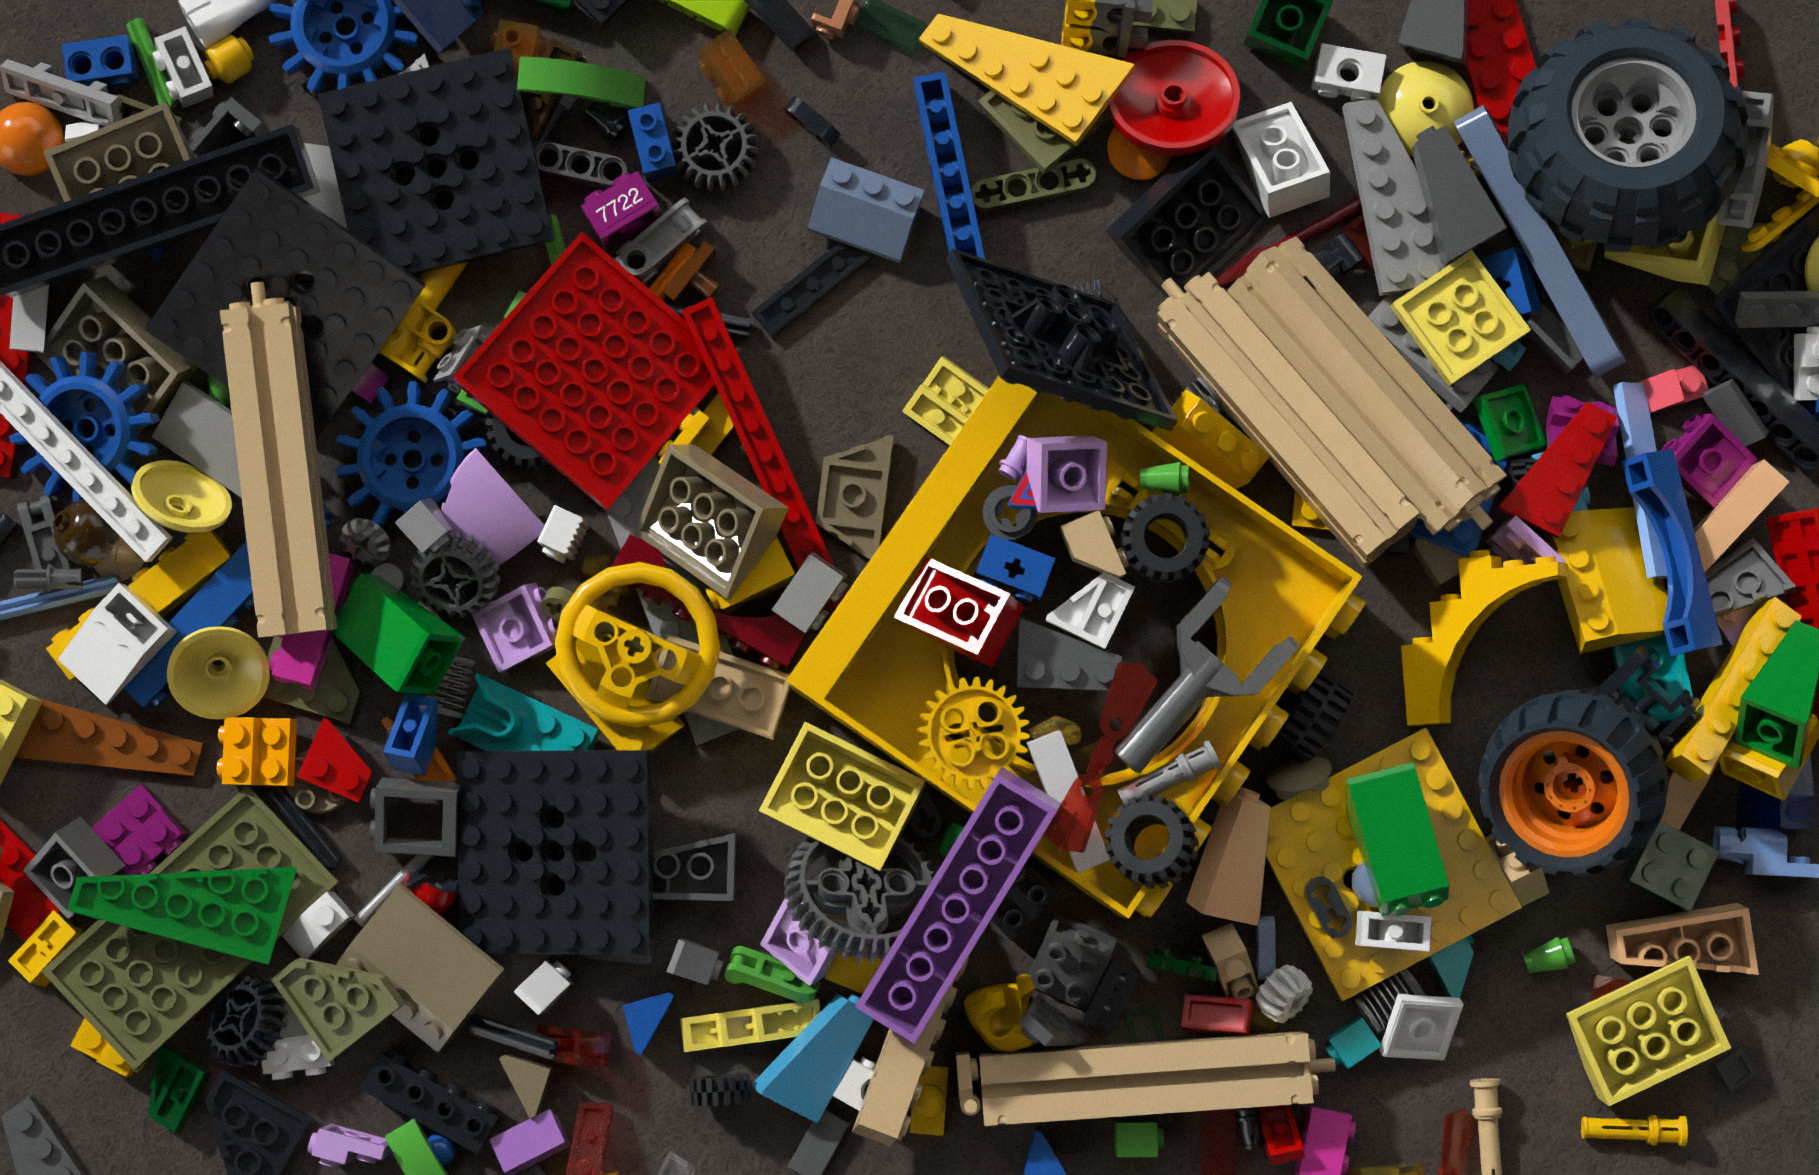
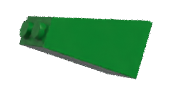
M362 573L353 582L346 602L336 613L338 629L330 630L396 692L430 695L435 694L466 638L382 577Z
M1795 621L1742 694L1740 700L1735 743L1797 770L1802 764L1819 687V629Z
M1414 763L1347 779L1345 808L1381 916L1390 914L1394 917L1402 916L1413 908L1421 906L1433 908L1441 905L1444 900H1448L1450 885Z

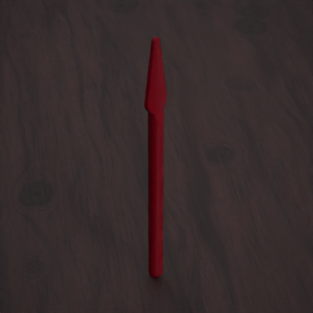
M1360 197L1268 248H1255L1216 278L1218 285L1227 284L1244 276L1248 266L1262 251L1274 246L1278 248L1282 242L1296 236L1304 243L1362 211Z

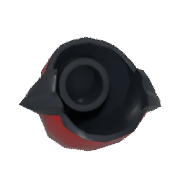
M418 871L407 873L405 887L441 917L447 912L454 899L458 897L457 880L453 881L450 877L445 876L443 882L426 874H419Z

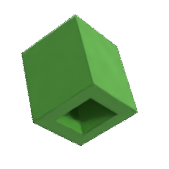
M1155 1120L1115 1121V1155L1117 1157H1158V1149L1164 1148L1163 1128H1157Z

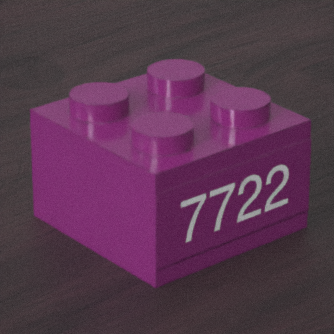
M638 171L632 175L630 172L620 175L613 181L614 186L604 192L597 190L584 199L586 203L581 205L587 220L607 252L647 229L662 216L658 203Z

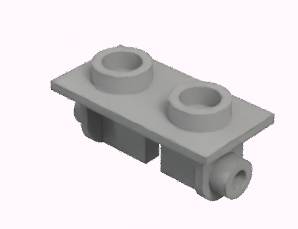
M482 325L469 330L463 329L456 335L453 340L455 346L452 351L443 357L437 366L439 371L433 379L435 383L446 380L451 391L458 393L462 390L452 381V378L488 338L485 335L479 334L483 329Z

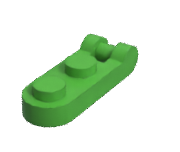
M744 946L733 948L730 955L731 963L727 965L724 973L725 979L730 983L739 984L743 982L802 1003L812 1001L820 987V981L809 986L778 959Z

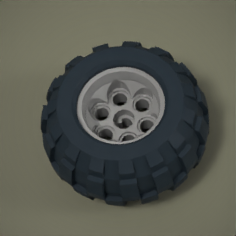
M1627 18L1624 25L1610 26L1609 23L1605 24V20L1582 27L1574 40L1569 39L1565 42L1562 38L1537 60L1536 67L1522 80L1513 101L1507 131L1508 158L1513 176L1523 187L1525 199L1543 220L1547 217L1548 220L1551 219L1559 224V232L1565 237L1580 244L1585 239L1604 243V251L1629 252L1632 245L1650 246L1651 250L1678 241L1682 234L1690 230L1694 232L1712 220L1719 213L1720 207L1733 194L1746 162L1750 141L1747 131L1748 113L1740 87H1733L1729 81L1731 76L1729 67L1714 49L1711 52L1709 50L1704 51L1695 44V35L1684 29L1674 26L1668 31L1652 27L1651 19ZM1642 106L1647 111L1637 112L1632 107ZM1606 109L1611 111L1613 115L1604 116L1599 111ZM1654 131H1665L1668 134V136L1659 137L1654 133ZM1596 138L1601 143L1593 145L1587 139ZM1620 140H1628L1632 144H1625L1620 142ZM1647 158L1653 160L1644 163L1641 162L1642 159Z

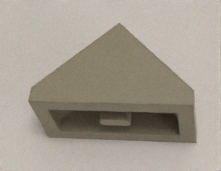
M1421 539L1413 540L1410 549L1435 587H1438L1459 573L1458 559L1468 558Z
M510 1053L500 1057L499 1060L529 1119L540 1113L554 1067Z

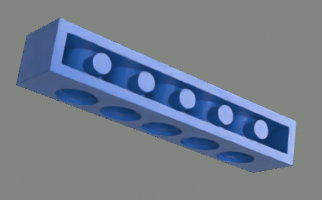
M946 71L914 77L913 89L948 254L953 248L985 259Z

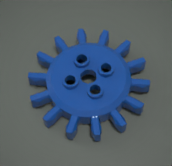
M296 0L294 7L283 4H270L269 11L272 15L279 19L291 20L290 31L279 32L269 36L271 45L274 48H283L295 44L299 50L295 56L284 63L282 68L289 77L299 72L307 64L315 68L308 81L307 89L316 96L323 88L328 76L338 78L337 89L351 86L352 78L364 76L366 82L378 80L374 71L383 63L388 65L393 72L402 73L406 70L405 66L399 58L391 54L396 43L409 47H419L420 44L418 35L411 31L399 30L398 20L407 18V16L398 6H394L391 0ZM336 4L343 5V11L339 14L332 12V8ZM367 14L374 16V20L370 24L363 23V18ZM343 20L355 22V30L350 35L344 36L338 33V26ZM325 34L332 35V41L329 44L321 42ZM357 44L363 46L360 54L352 53L353 46Z
M81 352L79 376H72L64 356L50 358L52 369L57 378L55 383L50 385L41 375L28 374L25 380L40 395L38 400L65 428L68 420L72 422L73 429L70 433L86 449L89 445L93 448V456L111 475L118 472L127 482L132 484L134 476L138 471L128 462L133 452L141 456L157 454V447L137 439L138 426H150L159 422V414L147 412L136 415L132 402L143 396L149 388L145 383L130 385L123 392L116 385L126 365L122 361H111L104 376L101 378L95 376L96 353ZM91 399L96 402V408L93 411L89 408V401ZM86 419L91 420L95 426V432L90 438L86 437L82 432V424ZM112 424L115 426L114 436H112L109 431V428ZM19 432L9 436L10 443L19 445L29 443ZM35 449L37 455L26 461L20 469L23 474L38 472L46 466L52 472V475L46 483L43 493L47 496H56L62 490L66 480ZM73 488V502L84 500Z
M416 381L409 382L407 405L397 407L393 403L392 395L384 387L377 389V396L384 408L383 413L373 419L365 410L356 406L350 411L355 420L366 427L361 439L348 435H337L336 442L345 449L357 450L358 452L357 463L342 465L336 468V476L349 479L360 475L364 483L360 490L352 493L347 502L350 506L356 508L363 505L372 496L381 501L372 519V522L381 528L387 522L393 509L403 511L405 514L423 499L432 498L440 509V504L447 500L452 487L450 480L458 466L466 458V454L471 453L475 448L479 452L489 448L486 439L474 438L469 441H463L459 434L461 429L471 424L476 418L471 409L462 411L451 421L443 416V412L450 403L452 395L444 388L437 394L433 406L429 408L420 405L422 392L420 385ZM413 432H420L421 439L417 443H411L409 440L410 434ZM410 451H419L422 455L420 466L414 469L406 467L404 462L406 454ZM390 454L396 455L397 458L396 463L392 466H388L385 463L386 457ZM436 455L443 457V463L439 467L432 465V459ZM411 478H417L419 486L413 490L409 489L408 481Z

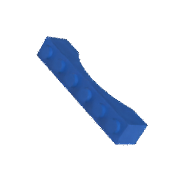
M1673 449L1647 452L1621 461L1629 493L1649 518L1664 553L1668 573V598L1662 624L1670 656L1697 652L1723 645Z

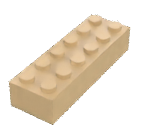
M967 957L953 982H958L959 977L963 975L969 957ZM953 982L915 1044L889 1029L854 1124L853 1133L887 1146H891L896 1140L901 1141L902 1136L906 1135L912 1118L906 1115L908 1108H913L914 1104L917 1103L923 1088V1084L918 1083L920 1075L924 1076L925 1072H928L935 1052L929 1049L931 1044L935 1045L937 1039H940L946 1020L941 1019L942 1013H947L948 1008H951L957 993V988L952 987Z

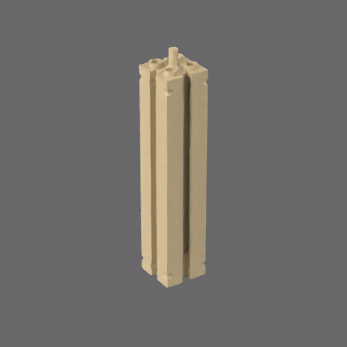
M1297 236L1282 242L1278 248L1274 246L1262 251L1248 266L1246 274L1238 278L1228 289L1227 293L1405 495L1407 502H1411L1419 511L1418 519H1422L1425 522V527L1433 536L1443 529L1450 532L1463 520L1467 522L1471 518L1475 520L1482 530L1489 527L1493 521L1480 507V504L1483 501H1489L1501 490L1498 484L1507 476L1506 473L1492 462L1491 456L1312 253L1305 250L1304 244Z
M1210 272L1206 273L1203 277L1199 275L1193 277L1184 286V289L1187 291L1186 293L1171 278L1161 285L1170 297L1158 307V332L1171 344L1173 350L1197 377H1202L1213 388L1222 401L1224 409L1250 439L1270 455L1269 461L1346 550L1354 555L1355 560L1363 569L1384 553L1385 549L1393 543L1395 544L1415 527L1419 511L1411 502H1407L1405 495L1225 289L1218 285L1217 280Z
M264 282L250 283L253 305H250V302L229 304V310H220V317L224 328L222 334L255 615L258 618V637L338 629L337 618L334 613L335 601L303 330H301V312L299 308L293 307L290 301H284V298L266 299Z
M1303 1031L1022 1050L1010 1053H981L979 1056L984 1126L1314 1103L1313 1095L1319 1094L1318 1077L1314 1073L1336 1071L1334 1058L1316 1059L1314 1039L1308 1038V1034Z

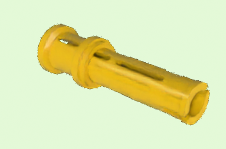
M1650 1115L1646 1117V1120L1582 1117L1581 1136L1582 1139L1646 1140L1650 1145H1657L1658 1142L1678 1143L1679 1146H1686L1688 1125L1686 1116H1679L1678 1119L1658 1118L1657 1115Z

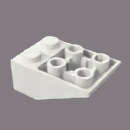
M118 583L95 607L58 660L105 705H108L177 631L129 586Z

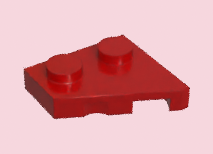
M323 718L297 778L361 804L374 772L359 757L328 719Z

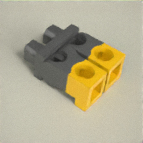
M1066 0L1061 45L1094 54L1113 55L1117 53V57L1126 58L1128 49H1146L1148 28L1132 26L1133 22H1151L1152 1Z

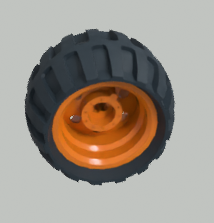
M1565 690L1559 693L1545 694L1526 702L1504 719L1490 738L1479 770L1478 781L1482 788L1480 795L1481 808L1486 818L1490 817L1493 825L1492 833L1501 845L1505 843L1515 852V858L1523 864L1529 865L1532 863L1542 867L1544 873L1556 876H1563L1566 873H1573L1577 877L1595 875L1606 869L1617 867L1630 859L1648 842L1657 829L1665 810L1668 791V770L1663 763V750L1655 735L1650 736L1643 726L1644 720L1636 712L1632 711L1629 713L1619 707L1616 699L1603 694L1598 696L1589 695L1584 690ZM1580 745L1589 749L1587 757H1582L1583 753ZM1552 751L1556 759L1544 756L1545 752ZM1611 771L1614 778L1602 775L1601 772ZM1573 773L1576 774V778H1582L1581 784H1578L1577 779L1572 780L1571 775ZM1541 782L1544 784V794L1536 790V783ZM1595 802H1599L1604 806L1603 812L1597 813ZM1559 810L1570 812V818L1561 817Z

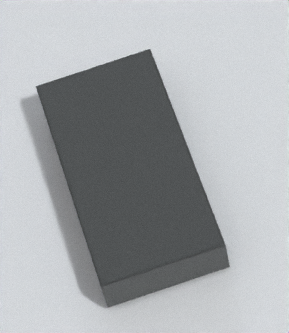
M1734 379L1711 388L1703 394V399L1716 418L1744 446L1765 438L1769 433Z
M825 1109L818 1123L812 1121L787 1167L801 1175H822L850 1123Z

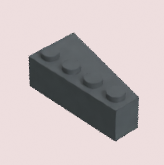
M733 833L653 852V899L736 901L737 834Z

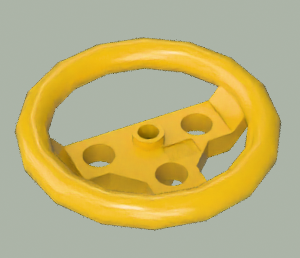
M642 562L608 567L582 583L561 612L555 638L559 672L576 701L603 721L634 728L667 723L693 707L714 679L721 648L715 614L700 590L672 569ZM643 583L664 588L684 603L696 622L700 644L699 653L685 649L591 606L595 599L617 586ZM608 622L614 627L615 634L610 641H601L596 636V627L599 623ZM576 638L597 647L606 671L598 691L592 688L579 667L575 644ZM633 640H641L640 645L643 646L641 651L635 652L632 650L631 642ZM671 650L675 653L677 663L672 669H664L659 665L658 655L661 651ZM625 667L630 670L632 680L629 685L619 686L614 682L613 672L616 668ZM660 675L684 685L680 691L661 703L640 707L629 706L638 683Z

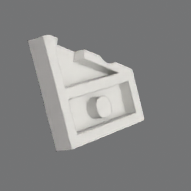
M1103 572L1065 603L1048 614L1045 621L1105 650L1135 586Z

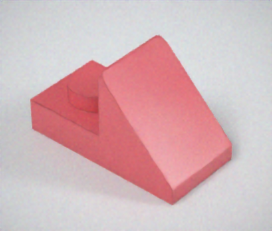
M1694 365L1676 371L1672 369L1637 382L1643 383L1650 413L1703 398V394L1708 390L1704 375Z

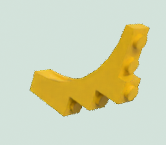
M1490 550L1469 552L1470 558L1458 559L1461 594L1441 595V601L1429 602L1432 637L1412 638V645L1401 646L1407 726L1451 723V695L1456 671L1467 645L1481 624L1499 606L1518 593L1543 582L1569 577L1568 563L1556 562V556L1535 558L1536 564L1524 565L1523 560L1503 561L1502 567V557L1490 555Z

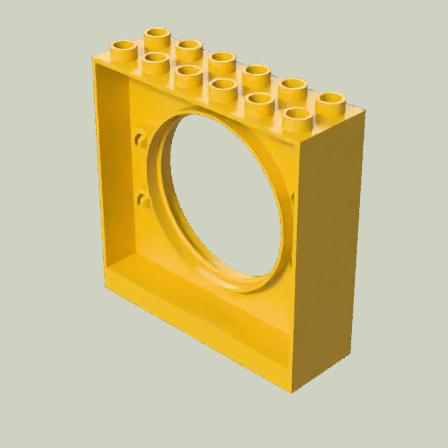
M998 376L786 682L793 691L973 814L992 783L991 778H988V785L985 789L981 788L978 780L975 781L972 790L967 789L966 780H962L958 787H954L953 776L942 781L941 776L944 770L939 768L936 771H930L935 761L933 758L923 760L922 757L929 752L928 747L918 746L920 741L926 739V735L918 733L917 728L927 726V722L920 719L919 716L921 713H931V710L927 708L925 703L928 700L938 703L939 701L934 693L940 690L947 695L946 684L949 682L956 689L959 688L954 650L894 618L925 558L927 557L971 577L979 566L990 534H992L983 520L985 500L995 489L1006 485L1017 486L1022 478L1018 477L1017 481H1013L999 472L1001 467L999 462L1001 459H1006L1019 435L1027 438L1092 435L1107 441L1105 510L1099 511L1101 514L1126 519L1131 510L1142 500H1146L1155 494H1158V496L1165 494L1140 489L1141 468L1181 462V465H1189L1190 490L1189 493H1181V496L1187 498L1186 501L1188 503H1195L1199 507L1197 510L1201 515L1204 514L1207 520L1205 522L1206 527L1210 531L1208 541L1225 552L1220 557L1218 553L1208 547L1203 561L1194 571L1206 592L1222 575L1233 584L1228 590L1227 598L1213 613L1217 633V658L1239 677L1238 681L1242 683L1275 645L1282 643L1289 635L1300 643V646L1258 694L1207 697L1187 729L1170 746L1156 755L1140 774L1128 768L1110 773L1082 788L1104 845L1109 844V841L1105 838V830H1111L1112 826L1108 821L1111 816L1114 818L1118 817L1120 813L1116 809L1120 805L1125 808L1117 789L1130 785L1176 761L1177 755L1181 753L1184 755L1203 747L1204 742L1209 740L1222 768L1219 770L1213 768L1197 776L1196 781L1193 783L1184 781L1152 797L1156 799V796H1161L1168 802L1172 801L1190 818L1189 820L1194 824L1197 831L1194 834L1199 840V846L1194 848L1197 852L1212 829V826L1201 820L1199 815L1210 799L1221 805L1222 801L1228 804L1241 788L1251 770L1238 762V758L1248 743L1257 750H1260L1262 746L1267 747L1287 720L1289 713L1277 706L1276 702L1285 689L1297 695L1301 690L1306 691L1316 678L1328 657L1314 647L1323 634L1335 640L1339 634L1344 635L1355 621L1366 601L1352 591L1363 576L1133 419L1124 420L1116 414L1105 410L1095 411L1085 404L1076 401L1067 402L1059 396L1047 392L1041 394L1028 386L1018 383L1012 385ZM1027 464L1025 465L1024 469L1022 470L1024 473H1025V471H1026V469H1027ZM1121 481L1138 492L1134 498L1123 488L1117 487ZM1004 499L1005 511L1000 516H997L996 519L1008 518L1010 523L1012 522L1013 527H1015V516L1023 509L1010 508L1007 500ZM1098 510L1079 512H1038L1036 522L1063 514L1093 513ZM1158 519L1147 527V529L1171 544L1179 553L1182 551L1185 545V535L1177 523L1168 519ZM947 711L945 713V724L949 728L958 729L962 723L961 716L955 711ZM970 724V729L964 733H959V735L963 738L972 737L974 742H976L977 737L988 732L985 728L975 730L973 724ZM948 735L943 737L945 742L955 741ZM988 738L985 743V749L990 755L999 756L1002 752V745L994 738ZM960 744L953 746L951 750L952 758L958 763H965L969 757L967 748ZM1018 757L1022 762L1020 766L1008 765L1012 773L1020 778L1037 770L1034 764ZM1055 815L1031 853V856L1122 918L1129 919L1134 910L1144 917H1151L1173 886V883L1168 881L1169 887L1161 888L1159 885H1155L1154 889L1146 888L1142 884L1138 886L1121 874L1110 860L1079 873L1076 872ZM1160 824L1144 828L1135 841L1136 856L1139 859L1149 860L1161 855L1169 843L1168 828Z

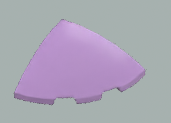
M475 448L466 456L450 480L452 487L446 503H442L441 512L452 528L450 531L452 536L459 530H461L462 536L465 539L474 534L473 542L476 544L485 542L483 550L485 552H494L492 562H497L500 565L540 536L545 525Z

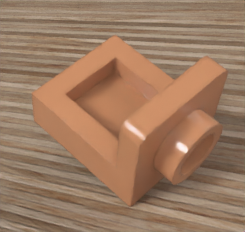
M839 0L832 19L813 13L811 23L812 27L816 28L815 32L825 38L833 39L834 36L843 39L848 24L854 25L860 11V6H857V0Z

